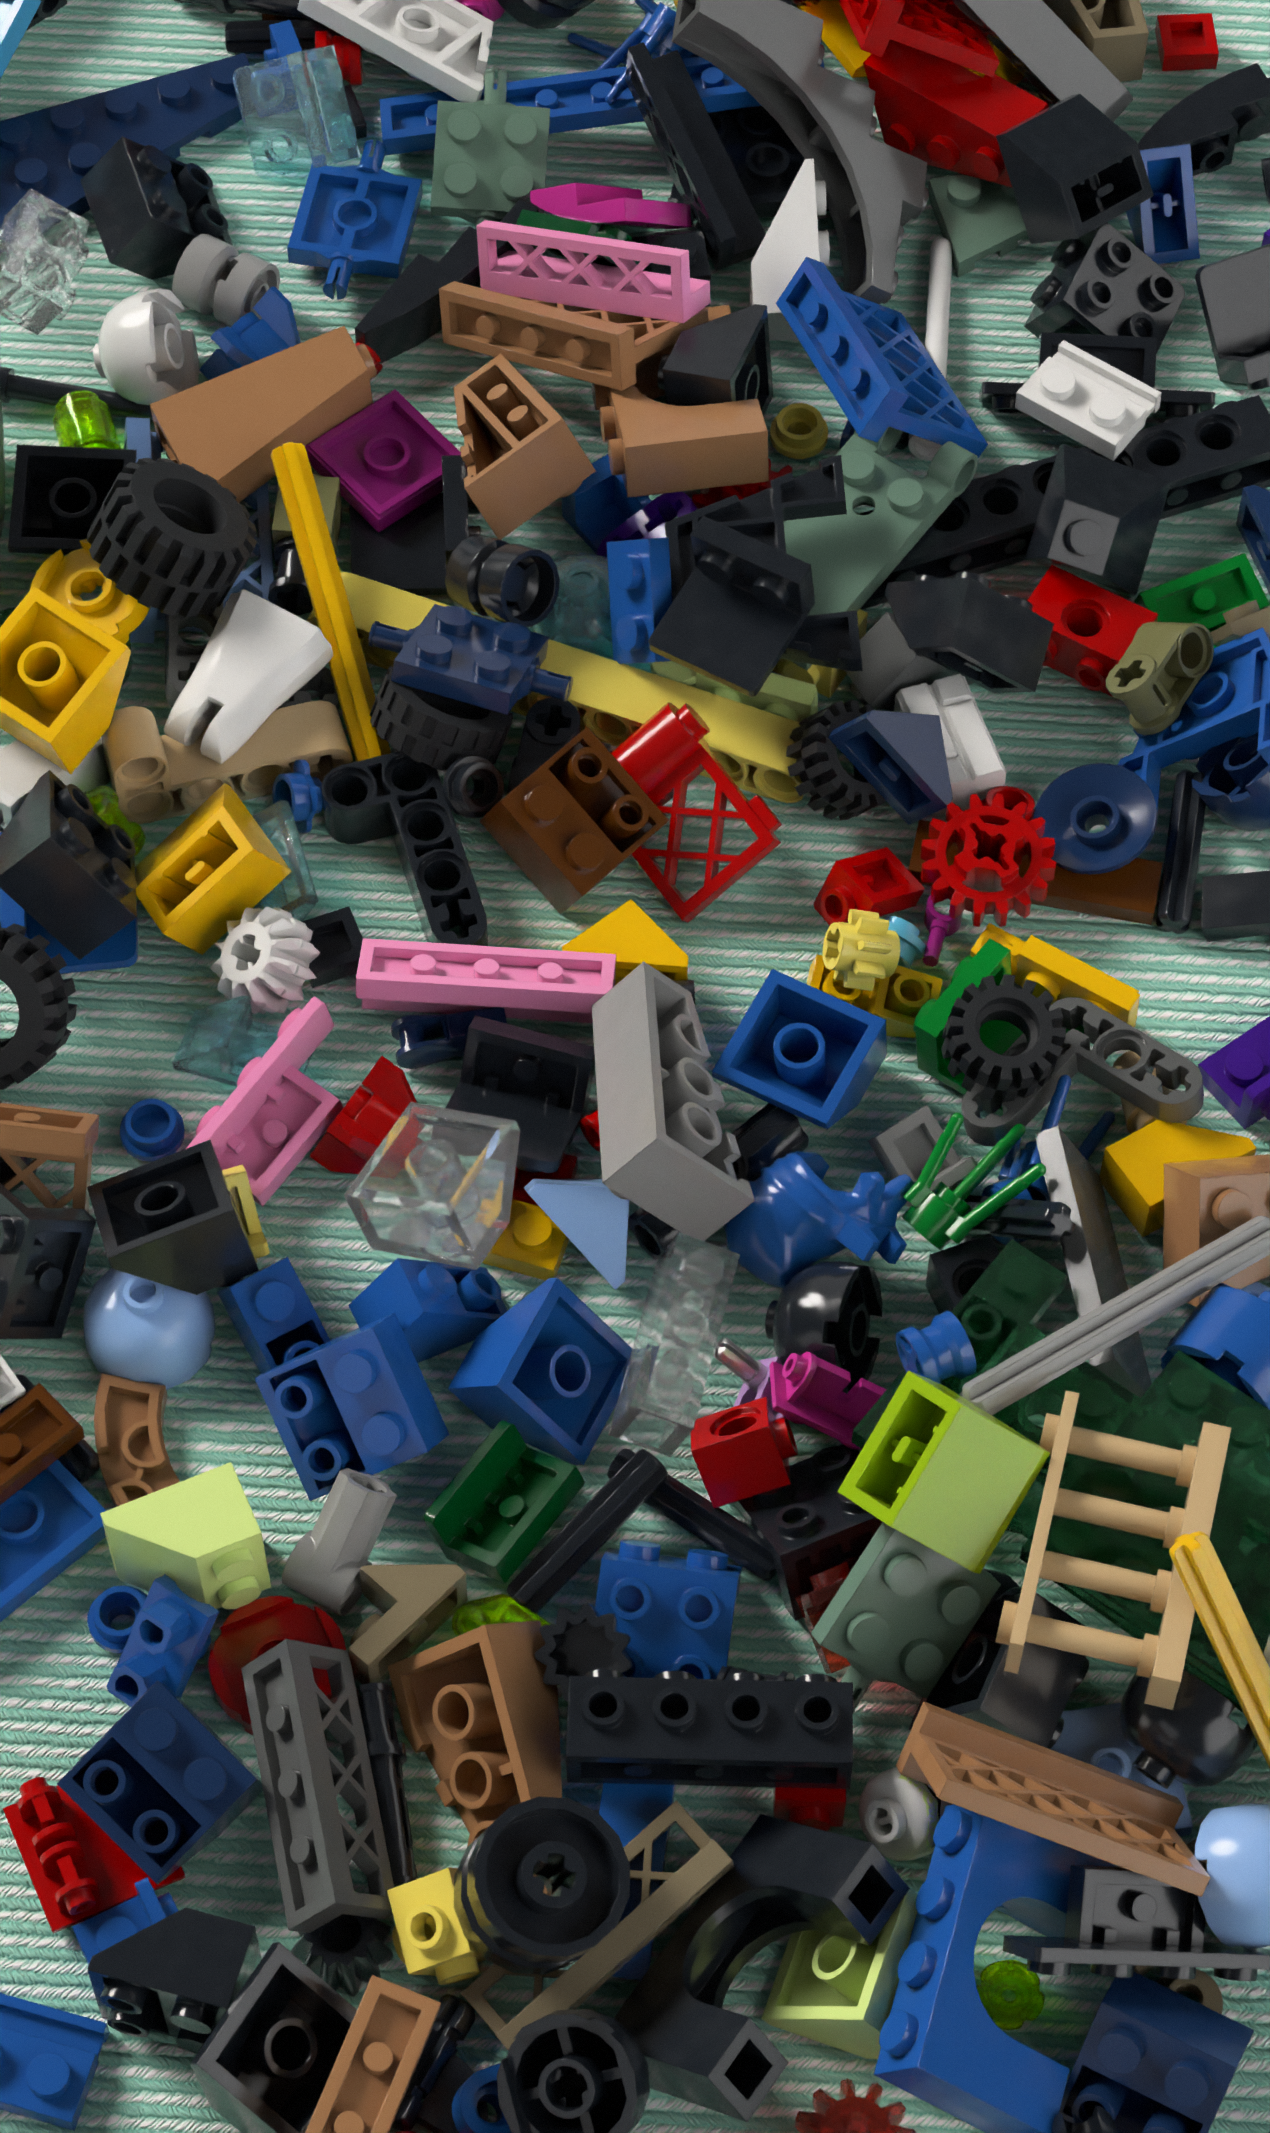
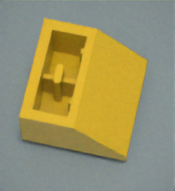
M224 783L136 866V896L164 935L203 955L228 931L227 921L240 920L246 907L253 908L292 871L232 787Z

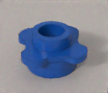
M304 759L294 762L293 773L279 774L274 780L272 800L278 818L284 823L295 822L296 829L300 833H309L312 829L314 815L320 813L324 808L322 783L319 778L311 777L309 763Z

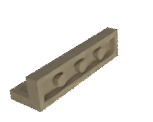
M677 1800L623 1847L629 1864L644 1851L643 1871L630 1870V1880H642L641 1904L622 1921H619L618 1925L594 1948L585 1953L568 1970L558 1969L545 1975L512 1973L493 1964L461 1993L493 2030L496 2037L508 2051L510 2045L515 2041L513 2038L522 2027L556 2010L577 2009L734 1867L733 1860L714 1839L711 1840ZM677 1823L700 1851L675 1873L653 1872V1842L673 1824ZM651 1881L664 1882L650 1895ZM505 1975L534 1977L533 2001L508 2024L483 1997ZM543 1978H558L543 1991Z

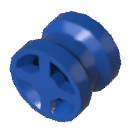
M950 1311L936 1315L932 1319L930 1326L918 1330L910 1326L896 1334L897 1351L906 1373L909 1370L940 1384L942 1380L951 1376L962 1380L976 1373L977 1365L971 1342L960 1321Z

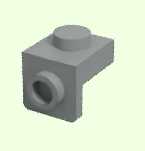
M928 1105L874 1136L868 1142L891 1180L900 1175L907 1174L916 1182L943 1130ZM951 1146L930 1189L934 1190L942 1181L954 1191L963 1181L962 1178L967 1176L977 1166L974 1158L971 1156L960 1160L956 1151ZM907 1201V1203H906L907 1207H909V1206L912 1205V1204H911L910 1202H908V1201Z

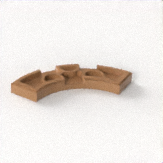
M101 1373L95 1403V1444L105 1485L114 1506L117 1507L180 1481L170 1464L164 1444L163 1422L168 1397L166 1386L143 1381L137 1382Z

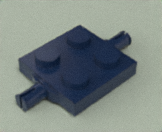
M435 604L421 624L409 631L382 624L379 621H375L370 630L369 646L399 653L393 663L392 682L507 715L517 700L532 692L566 702L572 690L573 677L540 669L547 655L549 636L531 632L527 627L518 623H500L472 615L470 611L462 607H444Z

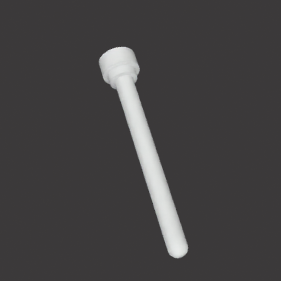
M937 238L930 246L925 349L944 378L947 379L952 246L948 239ZM909 434L908 447L911 453L920 459L932 461L942 445Z

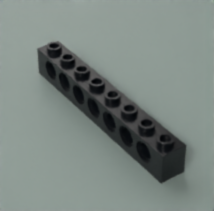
M1257 395L1237 402L1227 401L1213 409L1190 416L1173 417L1162 424L1140 430L1113 462L1171 481L1160 520L1242 495L1243 487L1251 485L1261 488L1270 487V414L1260 396ZM1086 446L1079 448V450L1110 460ZM1057 454L1025 465H1011L998 473L972 480L965 491L950 503L860 609L863 610L888 602L885 596L888 582L914 581L915 576L919 574L930 575L940 579L955 578L958 572H970L979 575L1025 561ZM874 509L860 513L859 515H868L872 513Z

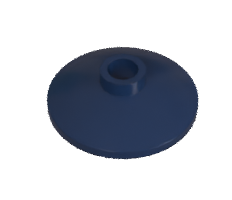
M1096 763L1071 769L1050 783L1036 804L1033 819L1043 817L1046 821L1044 835L1041 838L1055 839L1054 857L1050 859L1056 861L1057 866L1079 874H1102L1127 865L1144 851L1156 829L1157 807L1150 788L1137 774L1121 766ZM1096 825L1108 826L1103 831L1089 833L1090 829Z

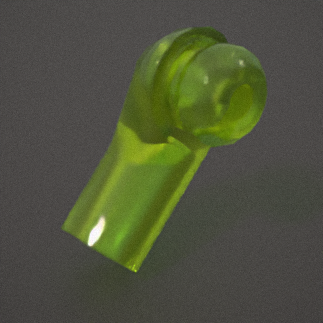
M506 1594L469 1601L457 1609L451 1620L452 1630L456 1637L485 1624L539 1620L541 1626L551 1623L527 1607L519 1605L513 1600L514 1598Z

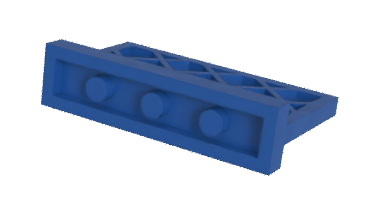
M806 257L779 297L776 305L858 436L878 442L889 426L940 445L952 441L974 453L979 458L988 445L987 441L904 315L896 310L842 291L824 263Z

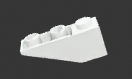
M814 159L804 160L751 262L750 306L754 304L767 306L769 340H798L776 305V302L804 259L809 257L829 266L828 231H818L817 215H826L825 180L815 181Z

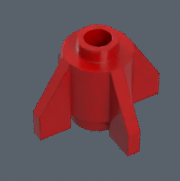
M381 1056L361 1083L363 1085L359 1086L344 1108L326 1130V1134L310 1154L312 1159L329 1171L389 1178L395 1169L398 1168L408 1175L430 1144L420 1137L427 1124L403 1070L384 1056Z

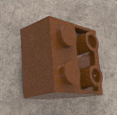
M587 726L498 802L479 821L561 915L669 820Z

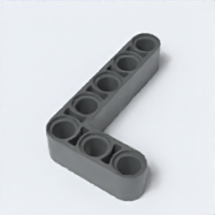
M951 0L1052 105L1071 95L1081 94L1114 122L1133 101L1132 95L1125 86L1042 0Z

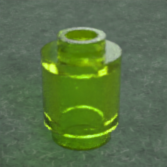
M75 391L65 395L58 401L53 417V427L60 447L121 449L109 407L100 400L97 394L91 391Z

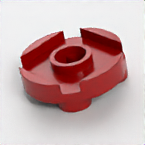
M268 1596L256 1599L250 1604L236 1609L220 1627L221 1634L215 1641L213 1650L211 1648L208 1660L212 1689L224 1712L230 1718L239 1722L246 1732L253 1735L241 1668L286 1639L346 1650L342 1633L334 1620L325 1611L314 1606L313 1610L306 1605L293 1603V1598L284 1596ZM312 1667L315 1684L330 1700L332 1693L327 1670Z

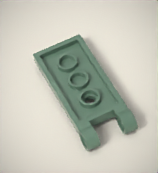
M888 426L878 442L859 437L856 431H854L853 436L835 455H841L847 514L787 520L784 522L787 554L811 564L815 604L807 616L847 611L858 612L950 503L965 491L975 475L978 466V456L956 443L948 441L937 451L929 465L927 475L922 479L884 458L896 446L903 431ZM861 505L875 508L868 515H859L853 511V508ZM791 661L805 670H808L812 665L808 663Z

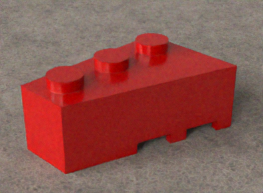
M891 39L882 57L871 54L863 62L869 87L876 91L874 105L885 144L927 162L928 165L1012 187L996 135L1049 108L1048 103L996 74L993 77L985 75L982 78L961 65Z

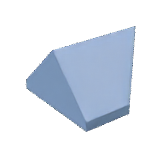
M602 1179L531 1180L524 1187L526 1192L616 1290L625 1282L629 1200L621 1199L614 1195L602 1183Z

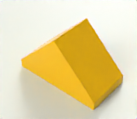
M632 899L562 946V951L616 954L615 985L643 961L673 981L688 980L689 956Z

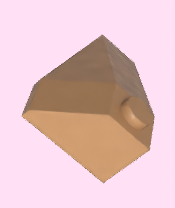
M540 1620L485 1624L387 1666L404 1733L414 1752H425L440 1779L435 1790L445 1807L455 1806L470 1833L467 1847L510 1806L538 1796L562 1798L558 1686L547 1685L543 1682L547 1666L538 1661L534 1656L535 1652L546 1644L540 1633V1628L542 1627ZM544 1885L543 1893L547 1894V1889Z

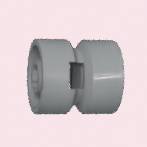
M200 234L186 247L177 264L173 277L172 292L181 301L182 305L204 315H210L214 312V317L218 322L231 327L238 319L249 312H254L259 319H262L253 307L270 287L275 286L279 289L280 274L276 265L250 253H241L239 255L235 246L209 234Z

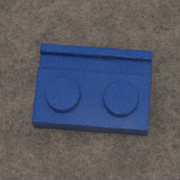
M0 1993V2110L75 2131L99 2064L98 2058L103 2043L107 2041L110 2033L107 2023Z

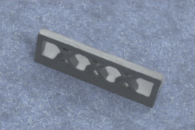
M286 1639L242 1667L241 1670L288 1930L311 1933L342 1914L385 1920L393 1915L387 1890L394 1888L349 1651ZM312 1667L327 1670L332 1693L330 1700L315 1684ZM326 1728L342 1746L343 1764L327 1748L324 1734ZM338 1794L354 1810L357 1825L355 1830L339 1813L336 1798ZM351 1860L366 1875L370 1894L354 1892L349 1867Z

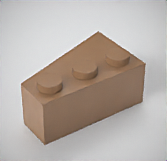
M501 353L453 387L457 424L464 436V446L460 447L461 458L466 464L468 476L463 478L464 488L498 539H503L558 498L569 496L575 492L583 480L596 472L563 418Z
M1270 1154L1164 1164L1163 1270L1256 1216H1266L1270 1219ZM1270 1255L1221 1283L1232 1288L1242 1289L1270 1276ZM1211 1289L1187 1303L1197 1307Z

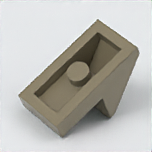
M366 1565L359 1569L363 1595L384 1614L380 1616L376 1613L368 1617L357 1628L350 1640L351 1646L348 1649L353 1676L362 1685L382 1683L389 1676L387 1666L408 1658L468 1601L466 1573L458 1565Z

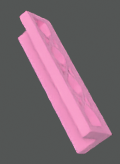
M484 220L476 226L480 286L483 289L525 299L685 323L711 303L710 281L690 278L689 250ZM496 240L508 241L516 251L508 250L497 257ZM548 248L559 249L567 259L542 256V254ZM599 255L608 256L618 267L592 262ZM650 263L671 266V275L643 270Z
M363 938L356 974V998L362 999V1009L451 1014L490 1007H501L505 1010L506 1018L593 1023L592 1005L615 986L616 954Z

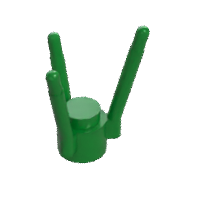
M954 1113L943 1133H941L918 1180L903 1196L912 1205L902 1215V1218L939 1250H942L951 1239L956 1244H959L973 1227L1046 1173L1044 1164L1038 1163L963 1217L971 1207L964 1200L1025 1134L1026 1128L1023 1124L1018 1123L1014 1125L954 1191L942 1181L932 1190L930 1187L964 1121L961 1113Z

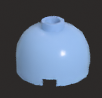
M110 1268L93 1285L84 1305L85 1345L96 1369L100 1373L123 1377L137 1382L143 1381L164 1385L166 1390L190 1380L208 1361L212 1351L211 1343L216 1330L213 1304L206 1291L195 1295Z
M1248 1803L1213 1809L1201 1823L1195 1843V1857L1198 1861L1207 1860V1873L1210 1876L1209 1884H1207L1202 1897L1198 1896L1207 1923L1220 1942L1228 1947L1243 1946L1247 1949L1270 1946V1804Z

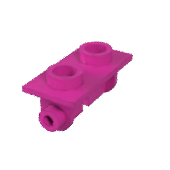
M805 1352L801 1356L792 1353L786 1359L784 1365L772 1361L769 1365L772 1409L786 1416L789 1421L812 1427L836 1438L843 1445L854 1450L863 1449L895 1394L894 1391H889L863 1378H860L846 1394L842 1391L851 1381L850 1372L822 1360L810 1352Z

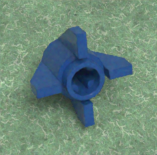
M275 286L270 287L253 307L262 319H259L254 312H249L238 319L231 327L219 328L212 334L210 338L220 349H216L199 369L208 380L301 343L291 302Z

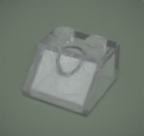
M410 1102L344 1194L371 1249L477 1270L510 1223L520 1135L517 1122L515 1120Z

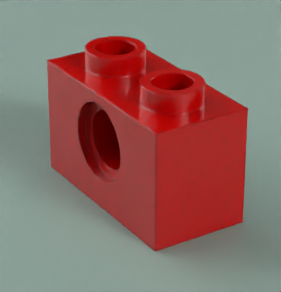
M1054 565L1050 566L1027 600L1033 605L1032 612L1054 623L1043 666H1048L1077 680L1089 690L1101 691L1111 697L1113 696L1106 688V678L1109 672L1118 664L1133 641L1137 630L1144 623L1157 622L1158 620L1157 613Z

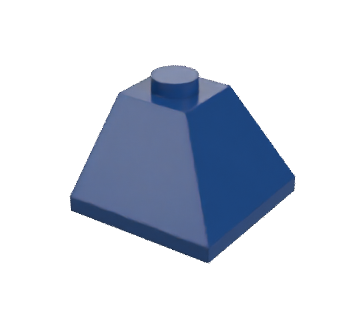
M548 1278L477 1335L447 1389L490 1428L494 1429L501 1420L507 1421L516 1426L526 1444L573 1465H584L637 1367L641 1356L558 1278Z

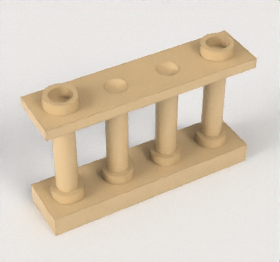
M1066 1391L1060 1416L1046 1413L1039 1446L1050 1452L1049 1456L1051 1459L1019 1603L1004 1600L995 1642L1009 1645L1004 1671L1018 1674L1024 1644L1028 1642L1137 1668L1136 1675L1149 1678L1144 1704L1173 1710L1182 1679L1195 1608L1174 1563L1171 1572L1158 1569L1156 1576L1045 1550L1053 1515L1163 1540L1162 1547L1168 1549L1174 1545L1175 1539L1183 1534L1202 1531L1210 1538L1231 1428L1203 1422L1197 1447L1184 1444L1182 1450L1073 1426L1080 1393ZM1066 1453L1176 1478L1175 1485L1188 1488L1184 1509L1171 1506L1170 1512H1164L1059 1488ZM1042 1578L1150 1603L1149 1611L1162 1613L1158 1636L1145 1633L1142 1640L1031 1614L1038 1580Z

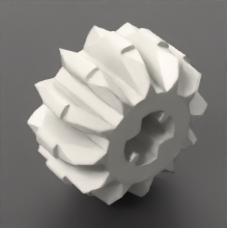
M267 906L264 909L246 907L241 921H227L229 935L225 941L214 943L221 952V957L210 967L220 977L217 990L223 993L227 999L238 1004L240 1009L253 1014L258 1012L265 1014L266 1011L272 1014L276 1012L284 1014L289 1000L304 1001L303 983L305 980L317 978L309 969V964L320 954L313 944L310 943L313 931L307 928L305 923L292 917L290 912L278 907H273V909Z

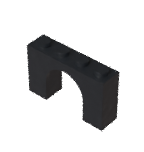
M763 1814L759 1815L731 1854L730 1858L733 1860L734 1867L700 1897L614 2017L637 2039L648 2063L649 2085L651 2089L745 2122L749 2121L789 2062L750 2017L722 2009L726 1993L738 1972L756 1953L770 1943L800 1931L825 1932L870 1946L910 1889L873 1843Z

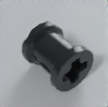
M287 536L275 544L274 560L278 565L277 579L270 584L268 599L271 603L294 615H302L312 612L313 606L293 536Z

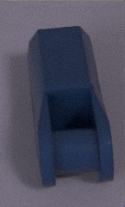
M490 1007L439 1015H407L395 1020L391 1025V1033L393 1038L400 1042L401 1048L396 1052L398 1065L406 1069H417L452 1058L464 1057L468 1027L473 1018L479 1016L507 1024L504 1008ZM443 1037V1039L425 1041L428 1038Z

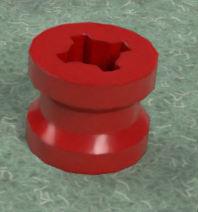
M315 31L318 87L330 86L334 81L345 80L351 86L362 85V47L344 36H332L328 31Z

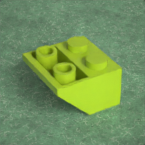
M908 1370L837 1492L893 1529L968 1570L980 1574L1048 1459L1050 1452L946 1386Z

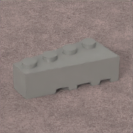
M643 961L592 1005L602 1183L617 1197L632 1201L701 1244L755 1200L750 1183L741 1178L737 1181L732 1163L741 1157L735 1135L729 1132L723 1134L716 1111L725 1102L720 1085L714 1082L709 1072L702 1066V1063L710 1057V1053L691 992Z

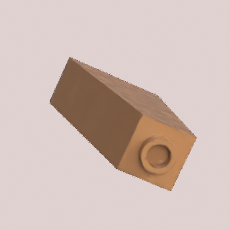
M342 326L151 403L150 408L156 436L168 459L180 465L182 463L187 464L205 475L208 474L216 479L217 483L222 487L229 489L237 497L236 501L240 503L276 476L271 459L273 449L288 442L302 443L305 446L372 404L370 379L376 377L377 372L365 344L355 346L346 327Z

